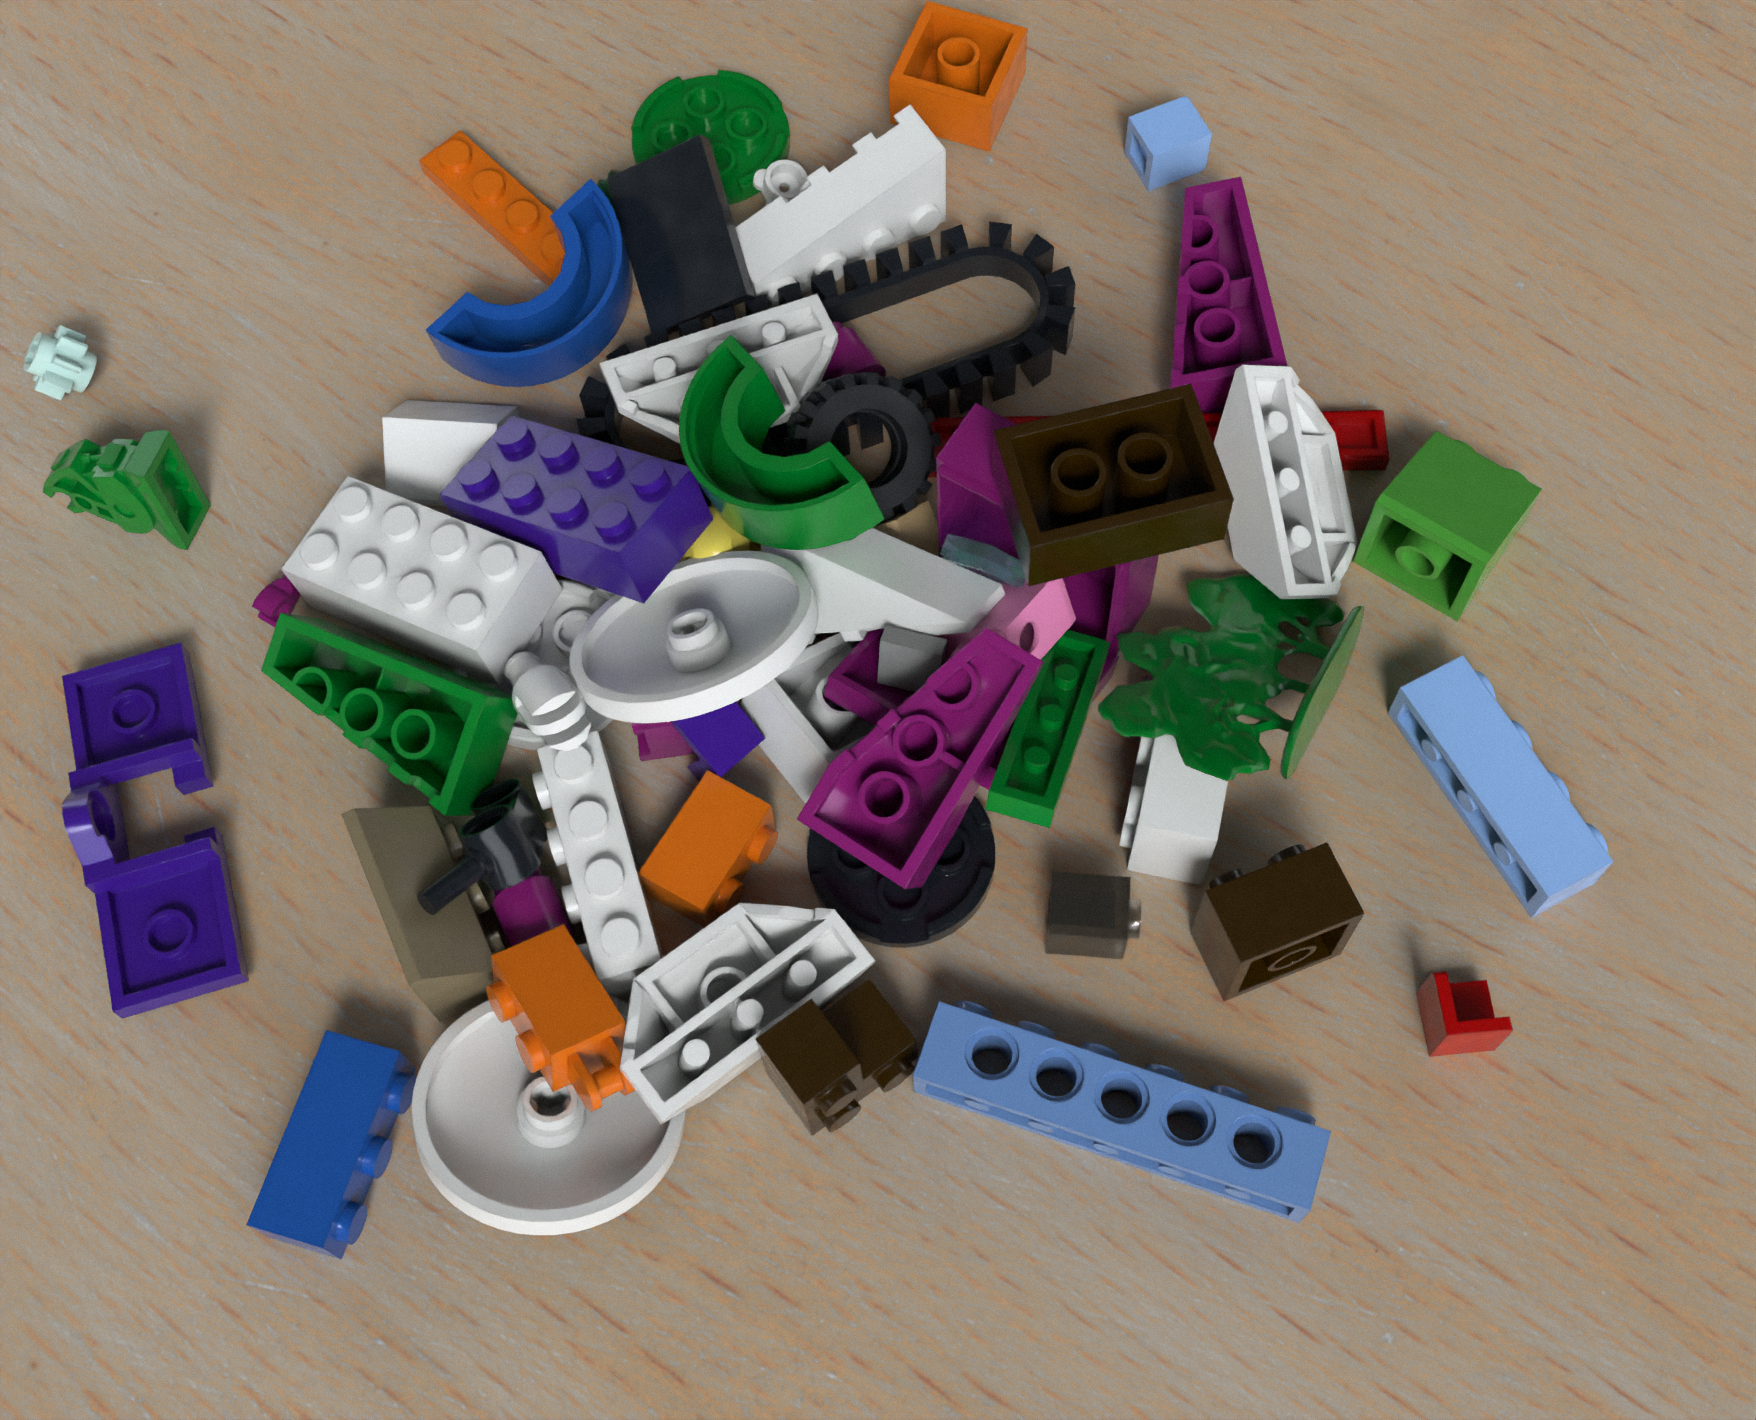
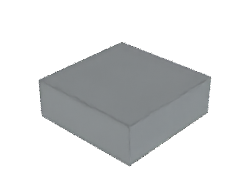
M886 625L880 639L877 683L916 692L926 684L928 677L945 664L947 639Z

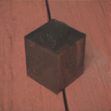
M1052 871L1049 891L1046 953L1123 959L1128 938L1139 939L1141 926V900L1130 899L1131 877Z

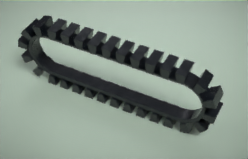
M989 221L988 247L968 249L962 224L941 231V259L936 260L930 236L908 243L909 270L903 272L898 247L876 254L877 281L871 284L865 259L843 266L845 293L840 295L837 293L832 270L810 278L812 295L818 294L831 322H840L841 324L970 277H1001L1016 283L1027 291L1035 302L1038 313L1033 323L1020 335L1008 341L900 379L903 381L901 386L906 389H915L923 397V408H931L935 418L950 417V390L954 388L960 414L970 411L975 403L982 406L984 377H987L993 402L1015 394L1016 365L1020 364L1021 370L1034 387L1051 375L1053 350L1066 355L1073 337L1076 308L1073 306L1076 284L1070 267L1067 266L1052 272L1054 246L1038 234L1035 235L1024 250L1023 256L1011 251L1012 224ZM800 282L777 289L779 306L803 298ZM767 294L744 301L746 316L770 309ZM733 305L711 313L713 327L736 320ZM700 317L678 324L680 337L702 331ZM667 329L644 337L647 348L669 341ZM626 344L608 354L606 359L608 361L630 354V351ZM588 376L579 394L586 418L576 419L579 434L630 449L619 437L620 425L624 415L619 413L607 384ZM859 412L848 415L836 427L831 443L843 456L850 455L848 427L855 424L861 450L883 443V423L869 413ZM787 422L769 428L762 444V453L780 456V452L783 451V439L788 438L791 427L787 425ZM684 458L678 460H669L674 463L688 466ZM700 486V489L702 491V494L705 498L707 505L711 506L712 503L710 502V500L708 499L705 492Z

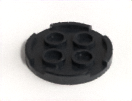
M975 795L953 837L924 885L920 888L904 889L811 828L809 830L810 836L807 847L808 872L818 901L823 908L835 909L856 937L869 943L886 947L907 948L941 940L961 928L973 917L984 902L991 887L995 869L994 836L989 817Z

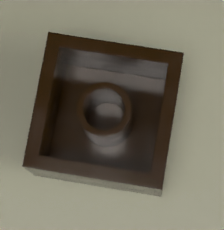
M1326 842L1309 850H1306L1303 844H1298L1273 855L1268 860V866L1248 874L1245 873L1243 868H1237L1211 880L1208 884L1209 889L1204 892L1190 933L1223 1001H1227L1340 955L1365 913L1328 843Z

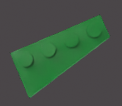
M280 613L261 668L264 674L317 715L327 717L344 731L342 735L358 748L367 749L388 765V771L405 785H413L430 799L429 804L445 816H474L470 810V804L480 793L493 786L518 714L514 709L512 695L319 618Z

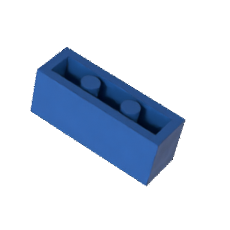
M326 1030L248 1219L247 1226L266 1237L342 1260L347 1245L354 1244L364 1228L367 1217V1206L364 1204L372 1180L373 1178H380L389 1163L393 1146L392 1140L389 1137L398 1114L406 1113L412 1103L413 1090L417 1078L414 1075L416 1067L400 1051Z

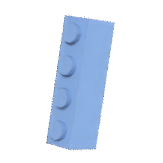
M1462 655L1400 687L1388 711V715L1529 916L1532 918L1595 884L1614 862L1608 854V846L1604 837L1596 827L1585 823L1571 804L1569 792L1564 782L1554 772L1547 771L1533 752L1528 733L1521 724L1513 720L1511 721L1498 704L1495 691L1488 678L1483 673L1474 671Z

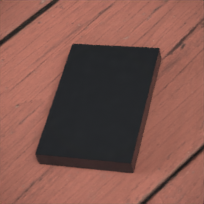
M697 135L607 178L652 334L667 329V334L669 335L679 330L678 324L700 317V320L706 319L711 316L712 312L732 305L734 307L755 297L708 138Z

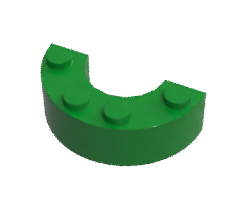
M732 335L719 344L699 367L686 391L679 418V438L682 453L690 471L721 518L732 529L753 542L787 550L816 549L850 541L883 521L885 518L865 479L830 441L809 453L780 457L762 453V444L770 426L786 410L763 368Z

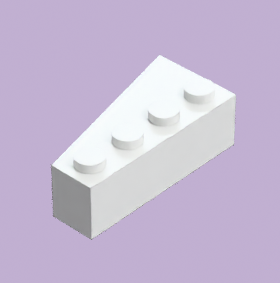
M908 105L894 115L898 125L876 139L870 132L854 143L852 147L856 154L837 168L829 172L823 165L807 176V181L801 187L796 197L788 201L783 196H779L735 227L755 297L767 294L769 308L779 306L777 289L800 282L803 295L811 291V277L832 270L834 280L837 281L844 275L843 266L865 259L866 262L871 259L875 260L876 254L888 251L917 235H926L939 224L946 221V149L911 105Z

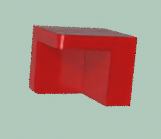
M1446 971L1432 972L1416 993L1429 1057L1495 1051L1513 1032L1510 1017L1495 1018L1487 980L1449 983Z

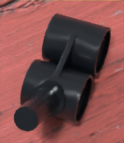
M509 779L500 782L473 799L470 804V810L474 817L459 830V837L466 847L462 853L463 860L417 895L420 905L427 913L435 915L479 880L486 882L490 890L499 891L522 882L538 869L541 864L540 857L544 844L548 839L547 828L519 779Z

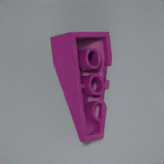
M986 627L928 677L926 684L897 709L889 711L877 722V726L851 749L844 750L828 765L797 820L904 889L922 887L958 828L1037 678L1044 661Z

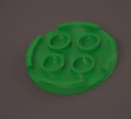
M718 70L717 75L699 76L684 81L679 76L669 80L654 90L644 100L635 114L631 127L632 151L635 164L643 162L697 135L708 138L728 205L744 201L761 192L753 186L754 174L760 169L767 170L775 161L787 160L790 150L789 124L782 107V102L776 94L766 85L750 76L727 70Z

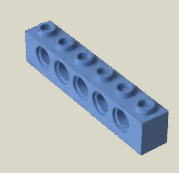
M958 1000L955 1006L938 1002L913 1074L915 1093L1298 1223L1311 1210L1331 1134L1329 1130L1314 1126L1316 1120L1311 1115L1288 1107H1277L1275 1112L1248 1104L1250 1098L1246 1094L1230 1087L1212 1085L1210 1090H1206L1183 1082V1074L1167 1066L1146 1064L1145 1069L1121 1062L1119 1061L1120 1055L1116 1051L1100 1044L1084 1042L1081 1048L1055 1040L1056 1034L1052 1030L1033 1022L1020 1021L1016 1027L992 1019L993 1013L989 1009L973 1002ZM993 1049L1002 1052L1008 1058L1010 1065L1000 1074L988 1075L976 1068L973 1059L981 1051ZM1057 1070L1070 1078L1073 1089L1064 1096H1050L1040 1089L1037 1078L1046 1071ZM1114 1091L1126 1093L1134 1100L1137 1106V1113L1125 1119L1113 1117L1104 1109L1101 1098ZM1175 1113L1191 1115L1198 1121L1202 1136L1193 1141H1184L1177 1138L1169 1130L1167 1118ZM1243 1134L1258 1138L1266 1148L1267 1160L1262 1163H1249L1243 1160L1235 1151L1233 1138Z

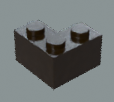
M870 979L866 980L824 1012H821L811 998L755 1039L766 1074L812 1136L824 1127L829 1132H833L847 1124L861 1110V1106L858 1103L860 1100L878 1087L883 1092H888L901 1084L914 1071L915 1067L912 1062L918 1058L917 1040Z

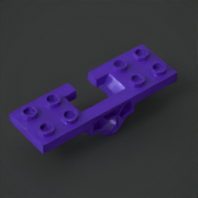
M182 643L63 675L62 680L76 771L68 773L71 791L63 800L62 815L68 837L82 865L85 886L95 894L112 1011L123 1019L248 982V972L223 835L215 827L184 835L185 844L130 859L118 783L172 768L175 787L183 795L214 787L190 653Z

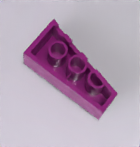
M1241 177L1185 188L1170 388L1192 384L1202 413H1223L1235 370L1241 365L1287 366Z

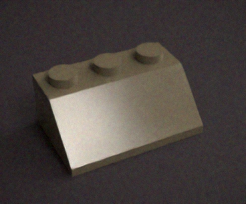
M431 806L354 808L342 813L408 985L439 1022L489 1000L486 986L493 983L491 955L507 949V946L500 931L497 929L488 933L483 922L481 913L491 908L480 882L477 881L435 915L427 913L417 899L418 893L459 863V859L463 858L462 853L466 848L459 837V832L454 822L442 825Z

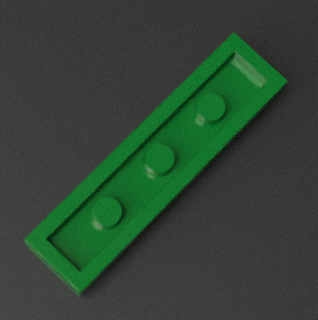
M1067 630L1041 659L1044 661V664L1017 714L990 786L985 810L1050 828L1107 660L1111 641L1108 643L1100 638Z

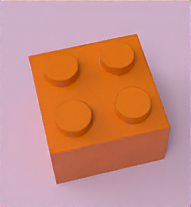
M927 1L889 77L890 123L898 125L894 115L908 105H911L936 137L990 152L1025 75L1028 28Z

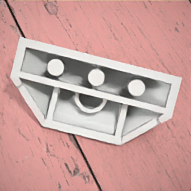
M814 294L600 363V368L620 414L680 444L679 418L681 406L691 380L706 358L730 335L763 368L786 410L770 426L771 428L788 422L791 413H796L800 408L801 404L798 402L803 396L818 388L817 385L821 383L837 346L838 333L818 294Z
M1241 365L1235 370L1214 440L1216 452L1234 498L1227 525L1233 558L1280 599L1331 598L1338 594L1341 587L1340 581L1347 571L1358 545L1335 432L1314 400L1298 386L1300 379L1292 367Z
M738 903L633 979L620 1071L659 1123L662 1124L710 1097L759 1060L761 1055L755 1040L757 1037L811 998L822 1011L871 967L875 959L835 909L815 908L811 910L782 905Z

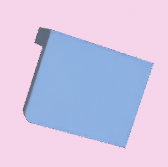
M1183 96L1129 116L1124 154L1149 192L1203 171L1207 165L1212 133L1190 99Z

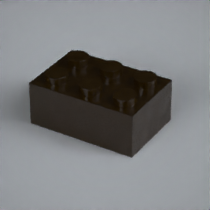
M1192 384L993 430L992 473L1028 586L1223 540L1225 537L1234 498Z

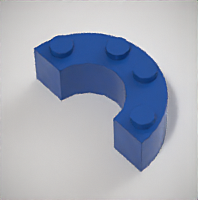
M589 179L550 215L562 249L565 251L561 272L546 291L530 301L508 306L487 303L466 292L426 329L440 357L452 368L475 380L505 387L540 385L558 380L579 370L598 356L616 335L629 307L632 292V268L615 211L608 198L592 179Z

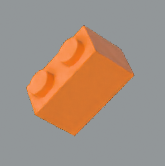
M707 770L638 872L646 894L702 927L708 926L720 915H723L739 903L745 888L742 880L753 863L763 864L772 852L778 838V832L775 831L776 824L772 805Z

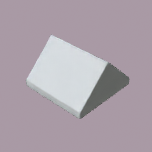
M405 401L382 417L386 491L421 505L446 506L439 495L440 492L511 415L519 417L518 407Z

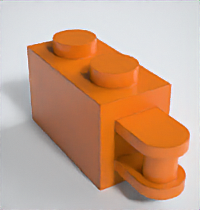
M564 924L491 955L493 983L486 986L490 1005L500 1022L503 1023L508 1020L512 1022L519 1034L515 1037L519 1054L531 1073L540 1070L553 1092L572 1084L583 1104L590 1112L601 1108L602 1099L620 1091L622 1095L626 1096L635 1092V1089L620 1071L625 1036V1020Z

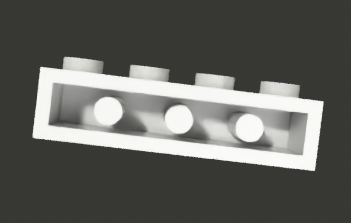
M598 731L589 733L587 740L576 749L562 751L550 748L549 746L537 748L542 771L533 773L532 779L542 810L551 807L553 809L557 827L546 830L549 845L556 865L560 866L567 863L572 884L561 887L564 903L571 923L574 924L582 921L587 943L577 946L608 995L622 1000L630 997L633 979L662 959L664 955L647 894L638 875L640 869L610 760Z

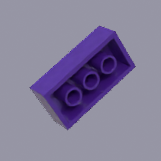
M513 415L496 430L487 443L460 469L458 474L439 494L452 517L541 551L553 573L641 603L646 602L713 520L700 486L688 466Z

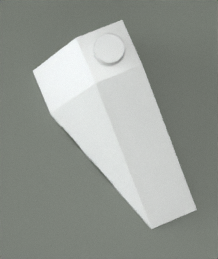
M874 528L867 530L850 541L822 548L787 550L765 545L761 547V552L779 555L797 564L810 581L818 605V622L813 637L808 644L813 643L816 637L815 634L841 632L844 642L862 641L868 631L885 629L886 625L927 635L970 633L1006 595L1002 584Z

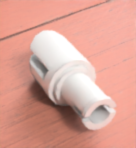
M520 652L512 656L505 665L504 674L507 679L509 678L510 681L508 682L513 687L512 702L516 712L532 733L540 735L550 748L562 751L578 748L587 740L591 728V721L585 714L587 703L579 689L562 669L553 665H543L540 662V658L532 652Z

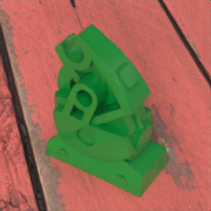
M166 430L145 432L140 442L134 439H114L112 443H108L107 446L103 447L87 439L78 441L58 454L51 466L52 471L43 487V493L51 498L56 492L70 496L71 501L67 509L73 513L86 511L113 522L130 533L144 534L152 529H156L172 545L184 550H188L211 506L172 434Z

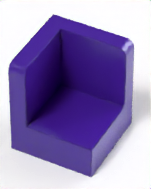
M736 702L699 716L671 721L673 727L698 756L687 768L699 782L707 770L721 778L765 739Z

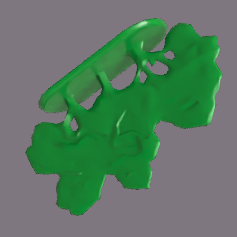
M1250 573L1234 574L1224 579L1213 577L1190 580L1186 583L1189 604L1212 626L1207 631L1198 632L1185 626H1173L1159 629L1156 635L1142 631L1116 634L1119 641L1118 646L1125 660L1148 671L1152 676V680L1137 682L1132 685H1117L1098 704V712L1103 719L1111 721L1114 730L1125 737L1158 738L1166 734L1172 735L1176 739L1178 751L1186 766L1229 781L1233 780L1237 773L1252 774L1257 771L1269 770L1271 759L1259 742L1260 733L1280 729L1289 732L1280 764L1281 775L1288 780L1297 768L1343 680L1357 642L1365 607L1356 606L1351 610L1331 647H1327L1318 639L1315 628L1332 626L1343 621L1345 612L1336 601L1326 598L1280 599ZM1295 618L1308 619L1310 621L1309 627L1300 624ZM1289 622L1303 633L1299 634L1298 639L1304 642L1299 643L1286 637L1278 628V624ZM1286 642L1295 646V648L1289 650L1279 649L1276 645ZM1293 653H1306L1323 660L1309 685L1285 677L1278 670V664L1281 659ZM1284 690H1292L1304 694L1293 721L1281 717L1265 705L1266 700L1281 694ZM1245 715L1259 721L1255 724H1245L1238 721L1236 717Z

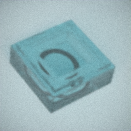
M947 534L940 552L943 555V559L995 582L1018 588V585L1023 587L1026 578L1020 560L990 544Z

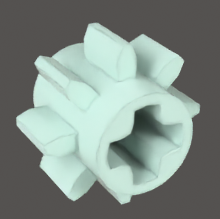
M59 325L56 333L51 332L47 335L38 332L34 336L23 364V370L34 375L32 379L36 381L34 390L61 400L65 392L69 394L73 390L82 393L86 389L93 376L97 362V356L88 352V345L84 344L86 335Z

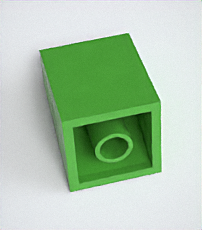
M1435 431L1375 502L1353 562L1458 622L1527 519L1542 488L1529 482L1518 471L1504 468L1476 453L1465 442L1452 440L1442 433Z

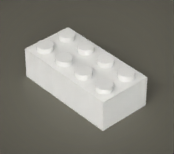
M347 476L281 569L309 606L498 686H501L506 678L504 671L508 660L515 654L523 652L562 592L560 584L541 551Z

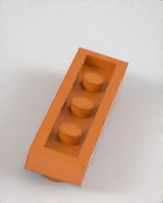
M461 130L419 160L424 175L550 287L561 272L565 251L562 249L550 218L553 212Z

